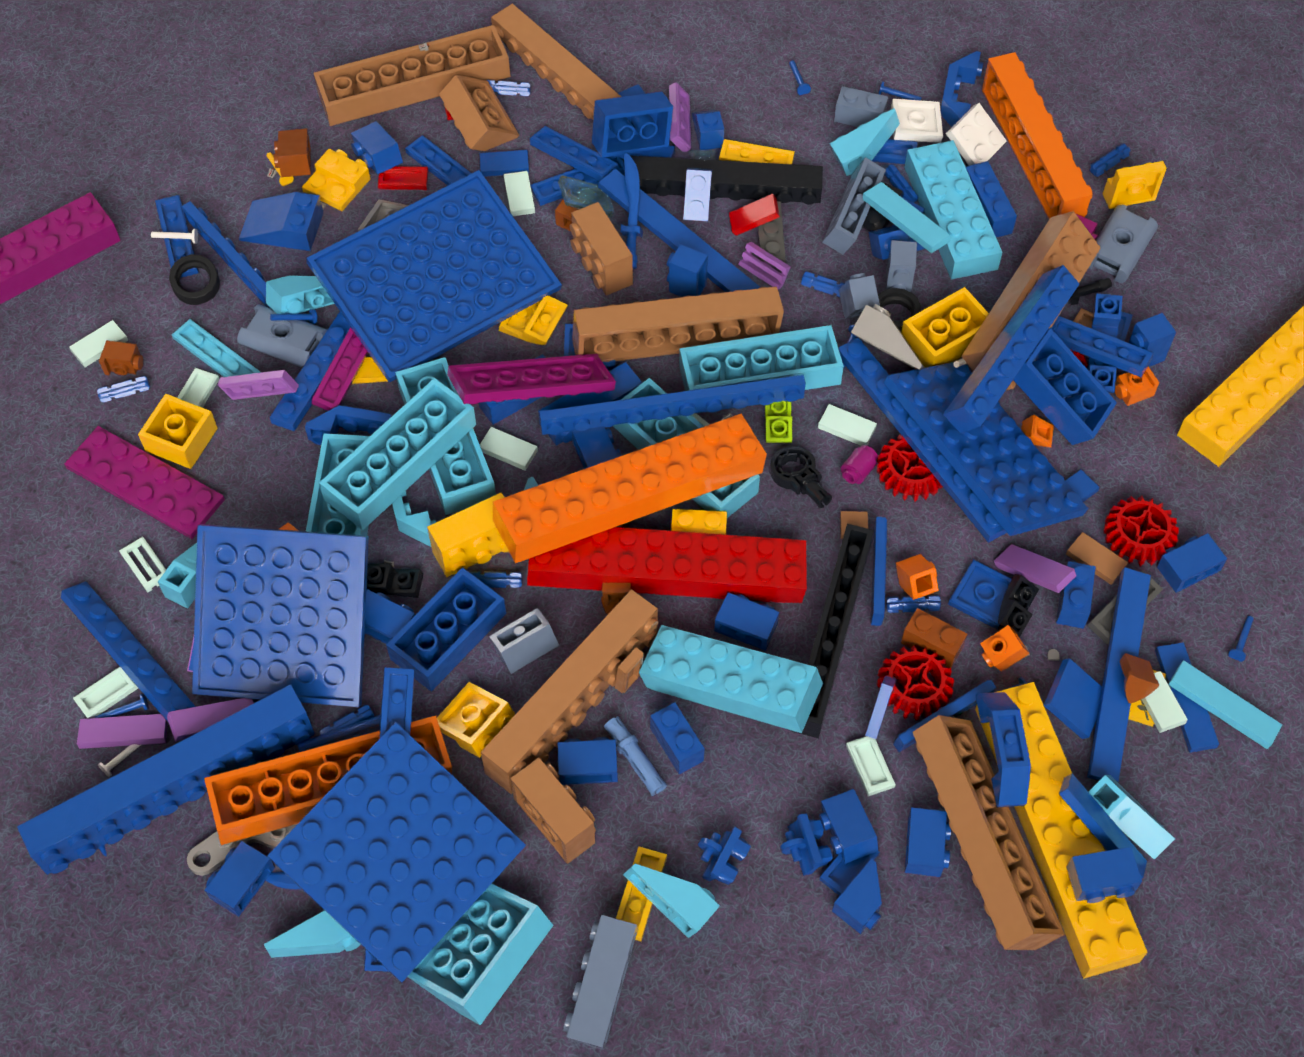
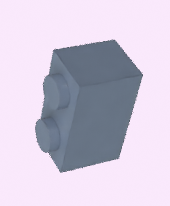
M842 86L836 103L834 122L855 127L866 124L877 118L881 113L886 112L888 96Z
M891 240L886 269L885 290L900 288L911 292L916 269L917 242Z
M865 273L852 275L850 280L845 281V284L839 289L845 319L860 316L866 305L872 308L874 304L880 306L874 275L867 277Z
M538 608L489 636L499 658L510 674L559 646L549 622Z

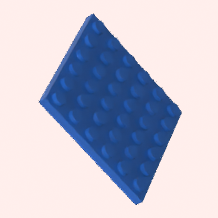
M206 524L198 525L192 694L263 699L291 684L301 703L360 707L362 705L369 536Z
M395 722L267 857L402 983L521 852L526 844Z

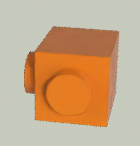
M921 554L896 562L899 584L913 600L939 591L936 568L932 562L926 560Z
M1009 625L980 643L985 651L981 655L990 668L995 666L1000 671L1009 668L1030 654L1016 631Z

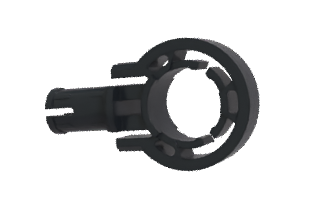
M789 446L778 450L773 455L770 463L771 477L777 485L785 489H792L797 495L800 494L801 490L802 495L807 494L819 508L824 507L822 502L826 506L831 502L832 495L819 484L822 476L816 469V461L810 451L798 446ZM797 457L800 458V464L804 465L803 469L791 473L782 470L781 467L791 461L797 462Z

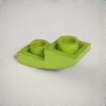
M781 401L765 405L766 443H792L791 402Z

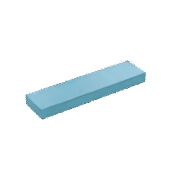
M880 182L863 193V200L931 254L950 242V234L884 183Z
M191 319L172 334L175 341L223 377L261 373Z
M1184 660L1178 666L1168 684L1266 749L1273 744L1282 727L1281 723Z

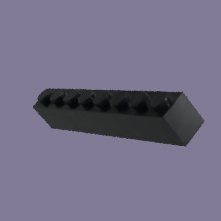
M630 155L638 168L640 189L646 194H657L659 196L680 195L685 197L687 168L712 169L710 199L730 198L731 200L752 199L757 201L773 194L777 201H781V203L803 202L810 205L821 202L823 166Z
M851 524L846 526L808 665L817 667L823 685L802 733L799 734L819 739L874 530Z

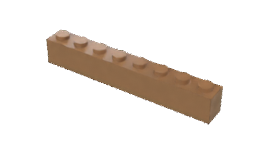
M513 3L491 17L492 25H495L500 39L507 45L508 49L512 53L516 52L527 66L531 65L542 79L546 78L552 84L555 91H561L567 97L570 104L577 105L588 119H594L595 100L621 97Z

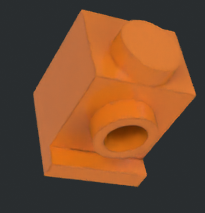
M1148 366L1142 377L1129 372L1119 375L1115 382V394L1129 406L1154 396L1160 382Z

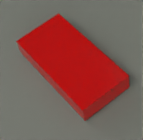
M395 166L379 174L378 189L427 190L428 167Z
M771 194L730 212L731 229L734 235H740L779 218L776 197Z

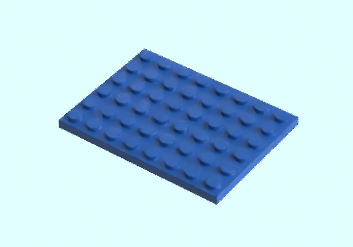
M480 170L307 257L308 266L389 383L397 379L395 372L427 363L539 302L543 297L550 296L561 290L562 287L558 278Z

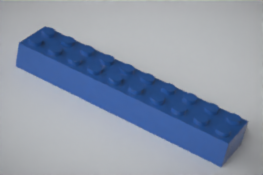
M290 684L17 826L30 857L47 875L49 873L56 874L65 870L72 861L92 856L100 846L114 844L120 841L124 834L134 829H143L151 823V820L161 815L165 816L175 812L178 806L183 803L200 799L207 791L204 778L258 764V761L263 762L267 759H275L281 756L284 750L297 745V743L309 740L315 732L304 707Z

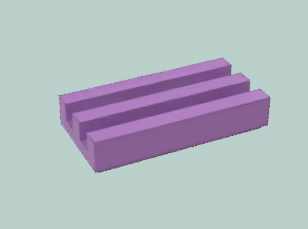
M753 242L747 243L746 251L742 254L743 259L740 260L738 265L772 287L777 286L779 290L783 286L791 267ZM752 253L756 254L765 261L759 260L758 258L753 256ZM771 265H773L774 267H776V268H778L779 270H781V271H782V274H781L780 272H778L777 270H775L774 268H772Z

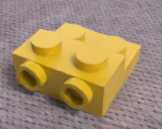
M328 149L315 163L316 171L302 186V190L307 194L319 195L322 202L343 211L370 180L369 169L361 159L353 161L340 149L336 150V152Z
M1164 161L1149 162L1144 165L1117 169L1114 177L1107 179L1103 191V196L1109 209L1116 208L1118 205L1128 206L1154 201L1167 169Z
M468 682L437 717L441 733L456 740L462 749L480 758L481 751L515 716V713L507 701Z

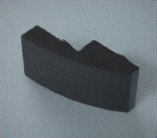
M368 563L366 591L370 590L374 593L380 592L386 595L419 598L423 572L421 569H394L391 563Z
M1014 574L1002 600L998 616V624L1003 628L1009 625L1016 631L1019 637L1033 615L1028 611V608L1039 591L1035 585L1022 575Z

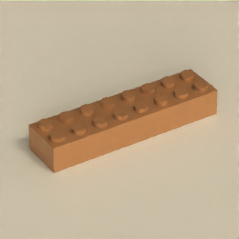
M495 25L427 42L429 45L428 51H420L419 45L314 72L317 92L329 125L333 126L439 97V93L455 75L485 81H498L509 78V57Z
M1074 211L1053 216L1049 219L962 354V358L973 371L1042 274L1064 265L1078 282L1083 278L1099 252L1100 246ZM1058 316L1056 317V319L1054 320V322L1052 323V325H1051L1049 328H1052V326H1053V324L1055 323V321L1057 320ZM1014 380L1011 382V384L1008 386L1006 390L1014 389V387L1016 386Z
M777 286L710 293L699 296H684L673 299H659L647 302L637 301L621 305L611 304L595 308L586 307L574 310L572 342L575 355L597 354L602 362L679 354L680 348L779 333L784 310Z
M631 589L481 751L485 774L512 794L511 777L537 758H540L545 764L549 758L548 753L554 747L558 748V742H564L567 739V732L573 726L578 727L586 717L585 712L591 706L596 707L602 701L605 695L604 691L610 685L612 687L615 686L618 666L636 647L642 650L645 646L650 647L658 633V608Z
M938 715L913 731L916 748L924 758L927 774L935 784L938 791V800L946 810L949 817V826L957 836L961 846V854L968 862L973 874V883L982 895L984 909L993 921L996 928V937L1004 947V950H1037L1065 935L1009 807L996 806L991 780L995 775L971 721Z

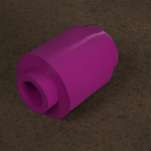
M861 445L854 449L841 466L842 476L848 483L861 484L877 464L878 455L875 450L867 445Z

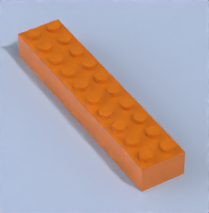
M741 413L493 501V522L514 562L518 563L763 473L767 453Z

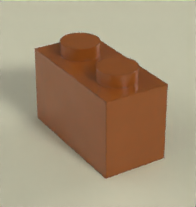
M307 128L278 131V141H274L275 154H273L275 168H280L281 178L311 175V146Z
M917 608L904 629L901 644L909 648L915 645L919 652H922V649L927 647V654L929 655L937 651V660L945 659V667L952 668L964 647L968 634Z

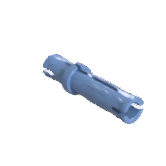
M619 716L610 719L604 725V728L612 739H616V749L619 754H623L629 761L651 796H654L655 792L658 794L663 791L667 784L641 750L636 736L631 735Z

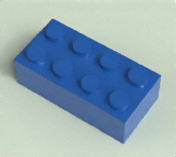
M1051 328L1047 330L1013 379L1071 445L1094 439L1117 404Z
M462 567L386 644L390 660L402 669H414V679L432 692L506 615L504 598Z

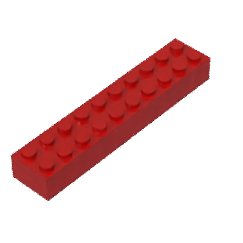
M613 527L529 558L527 586L602 591L603 583H631V589L634 592L644 594L725 599L727 593L743 595L750 601L802 603L807 590L806 540Z

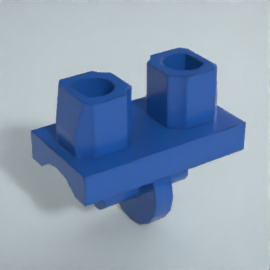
M807 813L799 814L797 821L788 826L789 831L785 833L787 841L780 846L783 854H792L793 861H799L803 876L812 874L818 867L827 865L833 859L830 847H818L815 840L823 836L824 829L821 820H809Z
M733 827L731 832L726 831L721 840V835L713 832L710 839H700L698 846L704 851L701 860L704 862L710 860L702 878L708 881L716 879L727 885L734 881L739 869L729 864L727 860L731 855L741 861L746 857L751 848V845L740 837L742 833L740 829Z

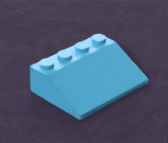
M491 884L407 977L459 1014L481 1025L551 930L553 924L538 905Z

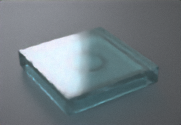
M563 175L560 176L558 185L565 205L581 209L599 202L606 215L612 217L614 207L610 197L599 189L598 185Z

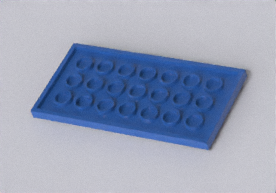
M954 362L887 376L884 381L887 388L1009 536L1083 516L1089 509L1083 503L1080 496L1071 489L1064 478L1048 462V459L1035 447L1031 439L1023 433L1016 422L1005 412L999 402H997L980 427L960 433L943 415L972 374L966 364L956 368L954 367Z

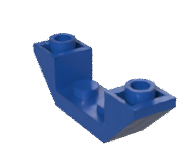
M976 51L949 65L940 111L941 116L951 127L970 110L971 104L957 102L958 94L954 93V90L959 91L960 82L975 84L976 76L981 77L984 63L979 62L981 52Z
M1096 293L1091 329L1117 338L1123 296ZM1088 357V371L1108 393H1114L1117 367Z
M338 405L306 422L305 430L308 440L322 445L324 433L337 434L339 427H342L349 432L361 430L367 431L372 435L392 416L388 413Z
M1005 692L977 693L976 700L981 723H990L999 770L991 779L996 806H1025L1028 798L1031 763L1020 709Z

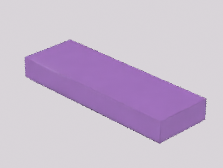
M675 82L669 85V101L673 105L670 140L682 152H687L691 150L690 95Z
M285 370L221 377L218 386L232 400L297 392L299 385Z
M1013 544L994 560L997 568L1013 575H1022L1028 581L1057 593L1076 577L1073 568Z
M241 698L168 712L167 719L176 742L206 729L254 704L252 699Z
M161 714L80 719L77 745L79 749L130 746L132 744L166 743L168 722Z

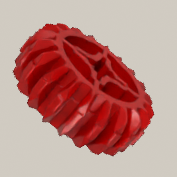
M901 434L897 437V441L891 438L888 445L882 447L881 453L878 455L876 470L877 474H880V483H885V490L894 488V497L900 492L903 494L904 501L908 498V495H912L913 500L916 502L919 495L926 500L929 497V493L935 496L938 489H942L943 486ZM893 464L896 465V468L902 472V475H900L894 469Z
M1141 495L1137 501L1132 496L1127 501L1121 499L1117 506L1114 505L1110 509L1109 515L1106 516L1104 521L1105 543L1112 544L1110 547L1112 552L1119 550V557L1128 556L1129 564L1134 559H1137L1139 566H1142L1145 561L1152 566L1156 560L1160 562L1167 549L1176 546L1179 528L1176 527L1177 518L1170 517L1172 514L1171 510H1163V503L1154 504L1153 498L1145 501ZM1143 524V529H1142L1143 532H1142V535L1139 536L1140 527H1141V525Z
M914 645L911 647V651L908 652L903 646L899 654L893 651L890 654V659L886 658L883 661V667L878 671L877 687L881 688L885 675L892 678L893 676L899 679L898 682L904 687L903 693H901L894 685L888 706L894 704V714L902 710L904 711L903 717L906 719L909 713H913L914 719L917 721L920 719L921 713L927 718L932 712L935 713L941 707L948 705V698H951L953 694L951 687L954 685V678H951V668H945L946 660H937V651L929 655L927 654V647L923 648L922 652H919ZM929 672L935 678L938 688L933 686V682L928 679L927 674ZM921 677L920 684L918 682V684H913L910 688L911 681L913 683L914 680L918 681V679Z

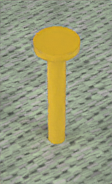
M269 152L266 156L275 168L273 154ZM275 168L280 175L279 183L282 186L293 182V176L281 178L280 168Z

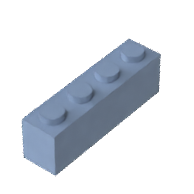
M864 158L851 175L822 243L842 255L856 241L870 209V205L863 200V193L882 181L886 169L868 158Z
M601 915L599 922L594 921L590 933V940L594 941L591 953L585 952L581 965V970L585 971L582 983H576L572 1000L577 1001L573 1013L568 1012L564 1024V1031L568 1032V1040L605 1050L637 936V924Z

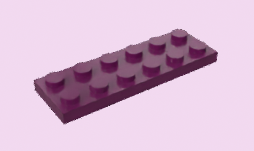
M597 354L448 366L447 372L450 381L464 404H478L479 402L490 401L503 402L504 400L513 399L527 400L535 397L550 398L557 395H578L591 392L602 393L604 391H613L616 383Z
M100 426L94 429L64 463L68 470L190 539L196 536L198 525L205 524L225 501L222 494Z

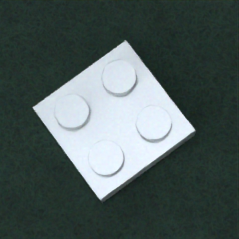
M905 99L892 100L891 109L895 108L900 122L893 132L894 140L942 142L943 130L940 102Z
M980 103L974 105L946 133L951 141L954 140L959 153L969 166L988 161L1006 142V139Z

